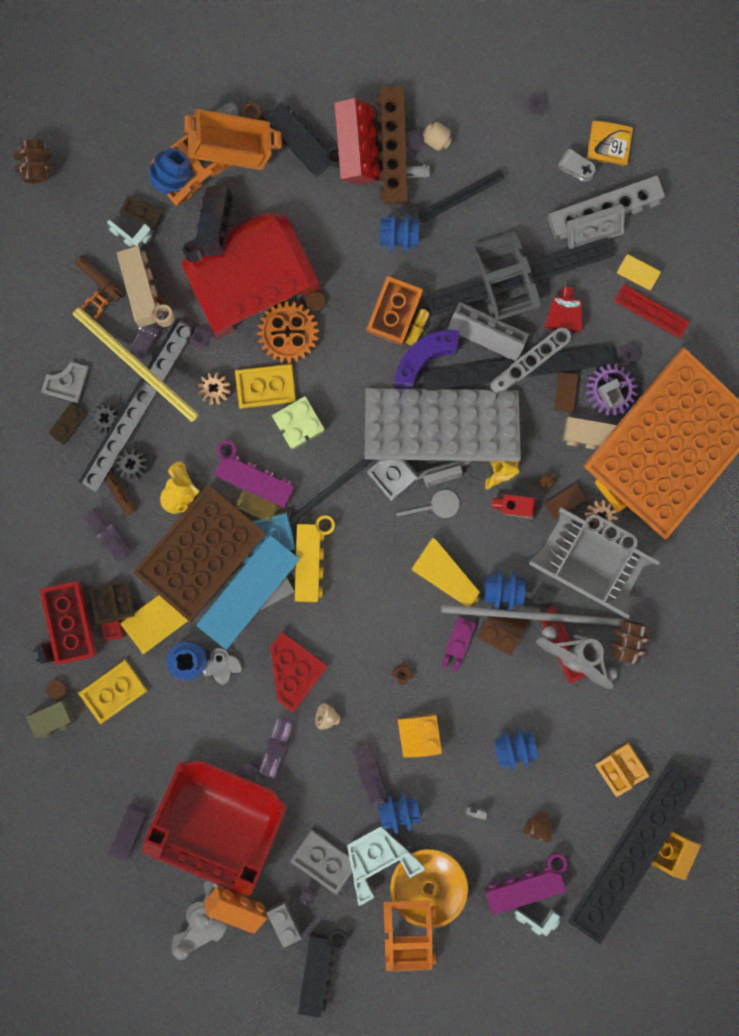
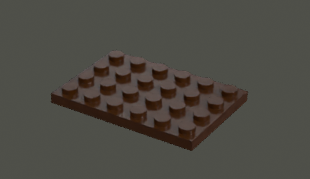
M207 485L133 573L189 622H192L267 534L212 487Z

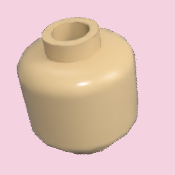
M439 122L430 123L423 132L424 142L437 151L443 147L446 149L452 141L450 138L451 130Z

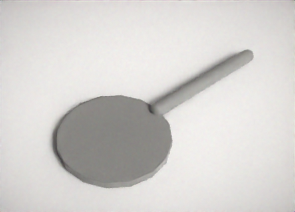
M441 490L433 496L431 505L398 512L396 516L432 509L437 516L449 518L457 513L459 499L454 492Z

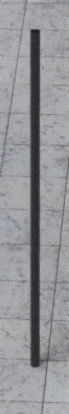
M362 459L289 518L291 526L375 459Z

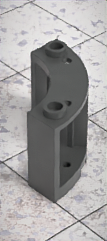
M515 231L471 245L473 253H470V258L473 265H477L490 302L487 304L490 315L494 314L498 321L541 306L535 283H533L531 275L528 274L531 270L527 258L524 257L521 243ZM509 252L513 253L517 264L488 274L486 273L482 261ZM522 275L527 296L497 306L491 284Z

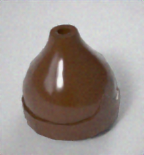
M541 810L536 816L529 819L524 826L523 834L540 841L550 842L552 838V825L548 818V812Z

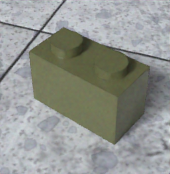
M65 700L26 717L35 739L40 736L42 739L53 735V730L58 728L59 731L70 727L69 723L74 721Z

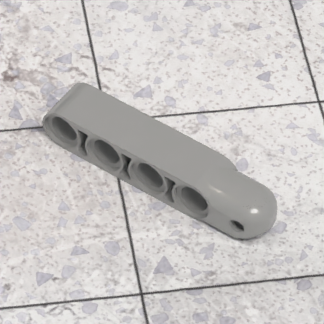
M565 328L555 330L491 382L490 387L493 392L505 391L560 351L570 341V332ZM559 333L564 334L566 341L559 342L556 335ZM548 345L551 353L544 354L541 351V346ZM533 357L536 364L529 366L526 363V358ZM514 368L518 369L521 372L520 377H513L511 370Z

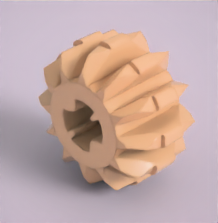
M217 372L214 378L211 373H208L209 380L202 377L201 379L205 384H198L199 388L204 389L199 391L198 394L205 395L202 399L204 402L210 398L209 404L213 405L214 399H216L219 405L221 404L219 398L222 397L223 400H227L223 394H230L231 391L225 389L230 386V383H223L226 377L222 376L219 379V373ZM211 385H219V387H217V393L214 391L210 393V391L212 390L210 388Z
M602 500L600 505L597 501H594V507L590 505L587 507L591 513H585V516L592 513L604 512L605 515L603 517L610 522L611 520H618V517L612 516L613 513H616V510H609L612 505L609 503L605 507V500ZM592 518L588 522L593 523L590 526L591 528H595L599 524L597 518Z

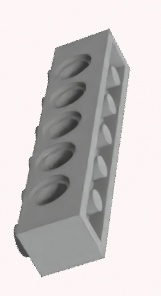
M654 176L550 213L547 219L554 238L560 237L563 240L568 238L567 218L576 219L583 217L586 211L591 213L602 211L603 205H608L610 208L621 205L620 199H626L629 202V206L624 207L625 217L626 213L632 212V214L643 211V207L650 205V208L660 205L665 195L658 176ZM638 193H645L647 200L639 199Z

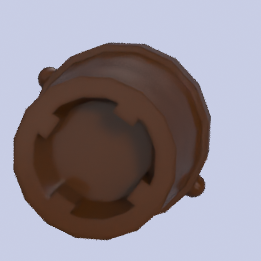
M248 103L242 108L241 117L265 121L264 112L257 104Z

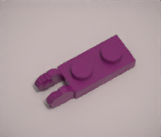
M461 617L457 618L445 650L446 654L441 668L445 669L447 667L449 657L452 655L457 657L452 667V672L457 673L476 623Z

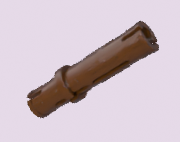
M84 255L79 257L80 260L77 258L75 265L94 280L103 292L106 291L116 302L120 301L119 297L123 298L125 293L113 283L111 278H107Z
M110 469L104 481L114 495V501L119 503L127 517L136 512L137 509L130 501L128 492L123 490Z

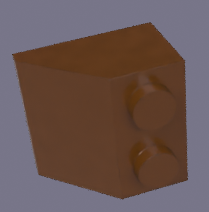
M487 616L476 637L511 656L528 622L520 618Z

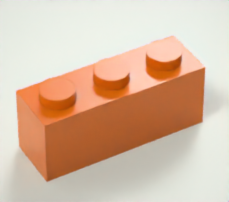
M218 886L204 901L207 916L253 934L268 919L265 905L261 902H256Z

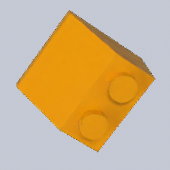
M435 713L398 719L403 757H425L442 754Z
M673 831L652 865L673 877L686 880L701 845Z

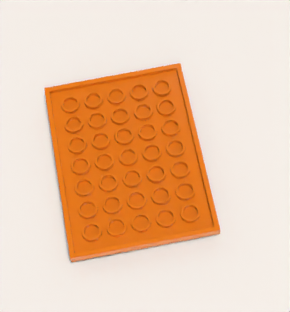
M681 348L583 467L662 539L666 540L739 453V399L685 348Z

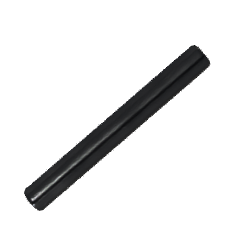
M498 170L418 213L420 221L424 223L499 183L504 179V175Z

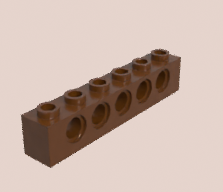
M381 87V93L377 94V105H381V112H378V124H382V131H378V142L382 143V150H379V162H383V169H380L379 175L380 181L384 183V188H380V200H384V205H407L404 87ZM388 105H393L396 107V110L394 112H388L386 110V107ZM394 124L397 128L394 131H389L386 126ZM389 143H395L397 145V148L395 150H389L387 148V145ZM394 161L398 164V167L390 169L387 164ZM391 180H395L399 185L396 188H391L388 186V183Z

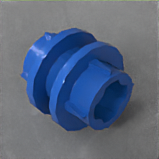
M175 148L158 152L154 162L149 167V181H151L152 186L164 194L181 190L191 174L188 157L185 153Z
M391 213V218L381 219L380 247H390V252H393L394 245L403 246V253H407V248L418 247V219H409V214H405L404 221L395 220V213Z
M501 570L497 571V575H487L484 601L494 603V609H499L500 602L507 603L508 610H512L513 605L522 606L525 598V579L516 577V573L512 571L510 578L502 577Z
M185 641L176 644L167 656V666L170 673L180 680L189 681L197 678L203 673L207 664L205 651L194 642ZM189 653L193 656V668L185 669L181 666V654Z
M519 728L516 729L517 736L509 738L506 731L503 732V737L495 739L496 755L501 767L510 766L511 770H514L515 762L523 761L524 767H528L529 761L537 760L536 745L533 734L530 731L522 733Z
M403 792L401 793L402 800L392 801L391 795H388L387 803L378 804L383 829L394 828V833L398 834V826L407 825L408 831H412L411 824L421 822L416 797L406 799Z

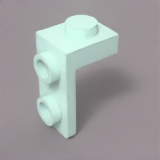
M109 220L107 222L110 226L108 230L117 237L120 234L125 238L123 242L130 248L135 246L141 248L143 244H148L153 237V231L146 224L143 225L132 239L112 221Z
M518 908L513 910L516 914L515 918L523 924L529 923L532 926L531 929L538 935L543 933L547 936L551 929L555 930L560 923V920H558L560 916L553 909L550 910L541 925Z

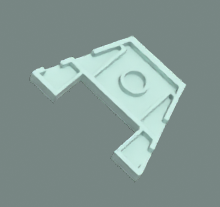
M382 826L347 845L359 906L375 898L366 878L400 860L409 878L425 870V867Z

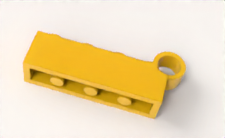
M329 516L319 517L316 525L297 524L296 556L300 561L296 564L295 601L318 602V598H322V587H319V579H323V567L319 566L320 560H323L324 548H320V540L324 541V535L331 534L335 528V522ZM322 519H329L332 523V528L327 532H323L319 528V522Z

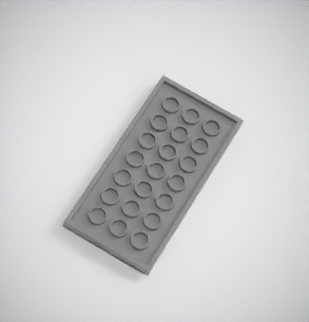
M366 388L365 459L520 461L518 390H505L494 393L493 390L438 389L425 391V389Z

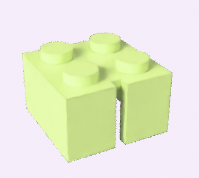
M306 397L299 399L272 415L280 431H285L283 436L291 450L306 443L305 436L308 435L311 440L325 432Z

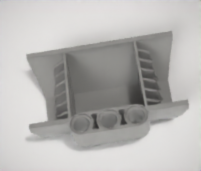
M560 507V518L544 547L530 560L529 565L628 619L630 616V590L644 566L650 564L659 565L660 561L636 549L637 539L632 533L598 514H589L583 520ZM592 518L599 520V524L595 528H591L588 525L589 520ZM610 527L616 529L613 537H607L605 533ZM632 537L633 543L630 546H624V538Z

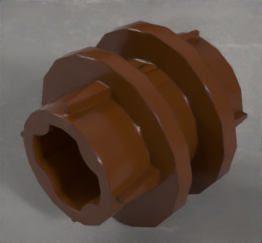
M31 139L21 141L19 143V150L13 154L16 160L21 161L20 164L14 167L15 172L21 176V182L30 184L46 182L47 178H49V172L54 170L53 165L46 162V160L52 158V151L47 150L46 142L42 140Z
M630 620L622 621L621 627L614 629V633L620 635L619 640L611 641L610 644L615 648L613 657L624 662L639 664L642 656H648L649 653L643 649L644 642H652V638L648 636L649 627Z

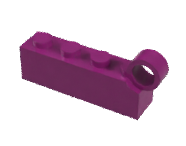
M222 441L219 443L217 454L221 458V462L214 474L215 476L283 508L286 507L295 488L291 486V481L283 477L281 480L274 478V473L266 469L261 472L256 469L257 465L247 461L246 464L240 462V457L236 456V446L232 442ZM225 444H229L233 448V453L228 457H224L221 454V448Z
M552 853L548 856L547 866L542 868L543 871L537 873L530 871L525 873L524 877L518 879L517 877H511L506 879V883L499 884L497 882L488 885V888L484 890L492 915L566 892L560 874L567 868L565 857L561 853ZM556 857L563 860L562 866L558 869L551 867V861Z

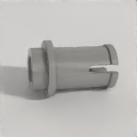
M429 165L406 166L407 178L424 177L426 179V177H430Z

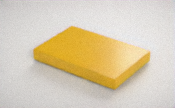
M292 364L235 370L239 409L296 402Z
M158 595L135 612L134 617L126 619L121 625L142 654H145L188 622V620Z
M125 659L78 694L101 725L147 692L148 689Z

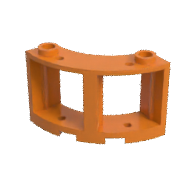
M188 134L170 147L182 151L187 157ZM188 158L190 161L189 166L196 173V176L181 190L173 191L167 195L178 206L188 201L203 186L202 182L210 175L214 178L232 165L213 162L205 168L199 159Z
M431 900L384 902L385 933L389 934V938H385L386 972L432 970V965L436 964V952L432 953L431 918H435V906H431ZM426 908V936L393 937L392 910Z

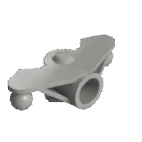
M547 626L542 630L543 638H537L536 640L540 647L562 659V663L570 670L585 674L592 682L604 688L613 689L614 685L610 681L615 680L618 673L612 666L605 668L603 647L597 640L574 635L571 642L554 644L550 641L557 637L556 629ZM561 646H568L567 650L561 648ZM583 649L586 651V659L583 655Z
M206 880L203 883L206 894L203 902H194L188 907L186 919L189 926L186 931L173 934L171 953L176 959H186L191 951L211 940L219 941L225 933L228 924L207 916L204 901L217 886H221Z

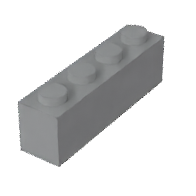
M459 302L447 330H459L460 336L514 361L518 360L529 336L528 333L500 320L497 321L495 318Z

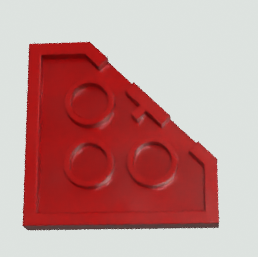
M281 632L270 647L277 700L291 712H294L328 666L285 633Z

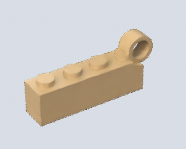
M139 246L117 252L134 320L139 328L156 322L162 327L170 326L175 316L169 306L160 305L159 302H156L155 297L158 294L155 285L151 284L153 275L150 268L146 266V263L149 262L146 252H142ZM162 312H169V316L166 319L159 320V315Z
M568 417L566 418L562 441L567 442L568 446L578 447V444L586 445V449L597 450V447L604 442L617 425Z

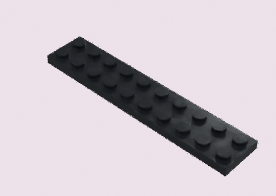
M671 759L568 920L571 925L598 944H602L705 780Z

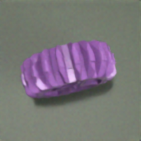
M607 364L606 370L603 366H600V373L594 370L593 374L595 377L590 376L588 378L593 383L586 384L587 388H591V390L586 391V395L592 394L588 402L593 400L596 402L592 405V408H596L599 405V413L606 409L605 415H609L610 410H612L614 416L617 415V409L621 414L624 413L623 406L626 409H630L631 406L628 402H635L631 396H637L638 394L632 391V389L638 388V385L631 384L636 378H628L631 375V371H628L626 374L623 373L625 371L624 366L619 371L618 364H615L613 369L610 364ZM608 375H616L623 380L619 382V390L626 386V396L624 402L607 410L604 402L600 399V394L597 393V384L601 377L605 385L613 381Z

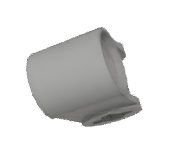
M570 149L566 150L557 165L563 172L583 182L590 181L595 173V166L592 162ZM588 168L589 173L583 174V170Z

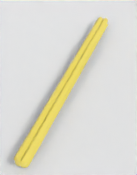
M80 307L76 308L73 315L191 422L197 419L198 413L84 310Z

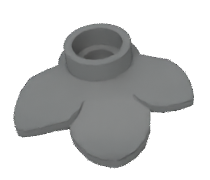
M219 647L211 651L203 674L204 676L213 675L219 684L224 685L228 682L230 673L241 672V665L235 656L229 655L224 648ZM221 655L223 658L222 660H217L216 656Z

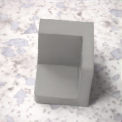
M617 379L597 389L607 410L624 402V398L618 388L620 384Z

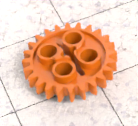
M286 301L285 307L278 303L277 309L273 306L271 307V313L265 311L267 318H260L263 324H259L258 328L262 329V331L257 332V335L263 337L258 342L265 343L261 349H268L267 356L274 354V361L280 357L281 363L287 359L288 363L291 364V359L293 358L297 363L299 356L305 359V352L310 355L312 354L309 348H316V345L312 342L319 340L318 337L314 336V334L319 333V330L314 329L318 323L311 322L315 316H308L309 309L303 312L302 304L296 308L295 302H293L292 306H289ZM300 318L303 322L300 327H294L292 321ZM276 319H281L283 326L275 328L273 322ZM287 328H290L291 332L305 331L304 334L291 333L290 337H286V334L271 335V332H286ZM296 337L303 339L301 346L293 345V340ZM282 338L284 340L283 346H274L275 339Z

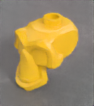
M177 461L168 469L172 478L167 481L166 487L160 496L161 506L165 511L172 514L184 512L199 493V489L191 483L185 464Z
M489 461L493 467V475L485 480V489H490L501 482L510 481V479L519 473L518 461Z

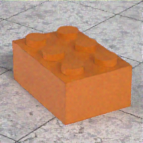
M387 276L366 333L402 346L423 289Z

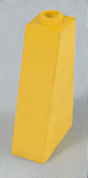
M432 538L411 570L464 606L474 607L480 599L478 596L480 592L437 540Z

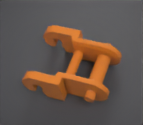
M99 290L93 293L94 295L91 299L87 298L85 304L81 306L82 309H85L90 302L95 304L99 310L97 315L93 317L94 319H97L103 313V307L109 304V298L105 299L102 297ZM96 298H98V299H100L103 303H102L101 305H99V304H98L96 301H94V300H95Z

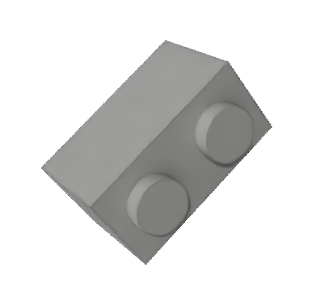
M286 900L269 907L267 915L283 948L301 940L302 933Z

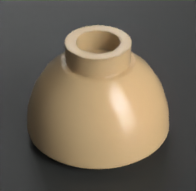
M321 704L315 717L317 728L323 730L331 728L333 725H338L340 714L336 713L330 704Z

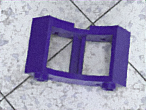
M459 330L435 332L416 342L400 361L395 375L394 386L413 388L418 372L427 362L440 356L455 355L458 346Z

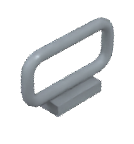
M453 461L417 472L420 477L416 480L423 479L425 487L462 477L461 467L470 464L472 461Z

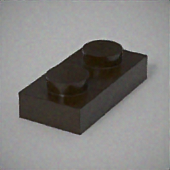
M128 195L119 212L143 225L146 224L154 230L163 214L162 211Z
M70 403L48 434L65 445L87 414Z

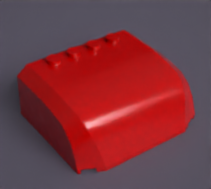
M262 212L228 228L223 255L206 257L204 254L203 258L197 262H189L186 257L181 260L185 274L217 339L234 332L235 330L232 325L299 293L305 298L309 294L321 290L319 281L287 216L282 212Z
M203 761L179 762L146 835L142 852L151 858L241 895L251 896L287 806L279 800L273 790Z

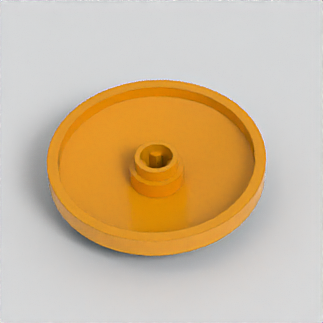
M436 849L418 850L411 854L425 867V870L409 878L400 862L392 875L390 885L391 898L393 902L431 900V906H435V918H431L432 928L442 927L453 921L465 906L468 896L467 877L461 865L451 855ZM426 908L396 909L409 923L426 928Z

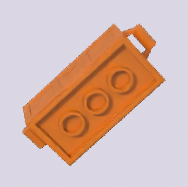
M195 109L193 115L184 117L185 132L188 133V158L262 170L271 156V149H280L282 147L281 132L270 128V122L202 109ZM271 134H274V145L271 144Z

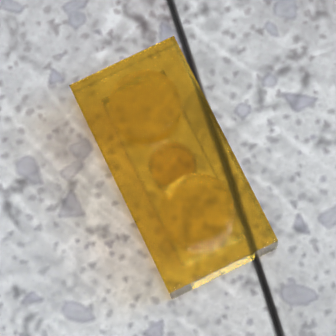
M243 490L235 508L271 523L278 505Z

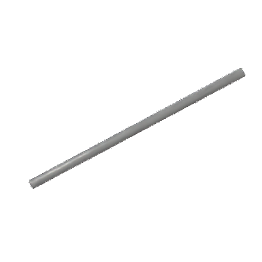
M441 605V613L621 626L624 620L631 621V619Z

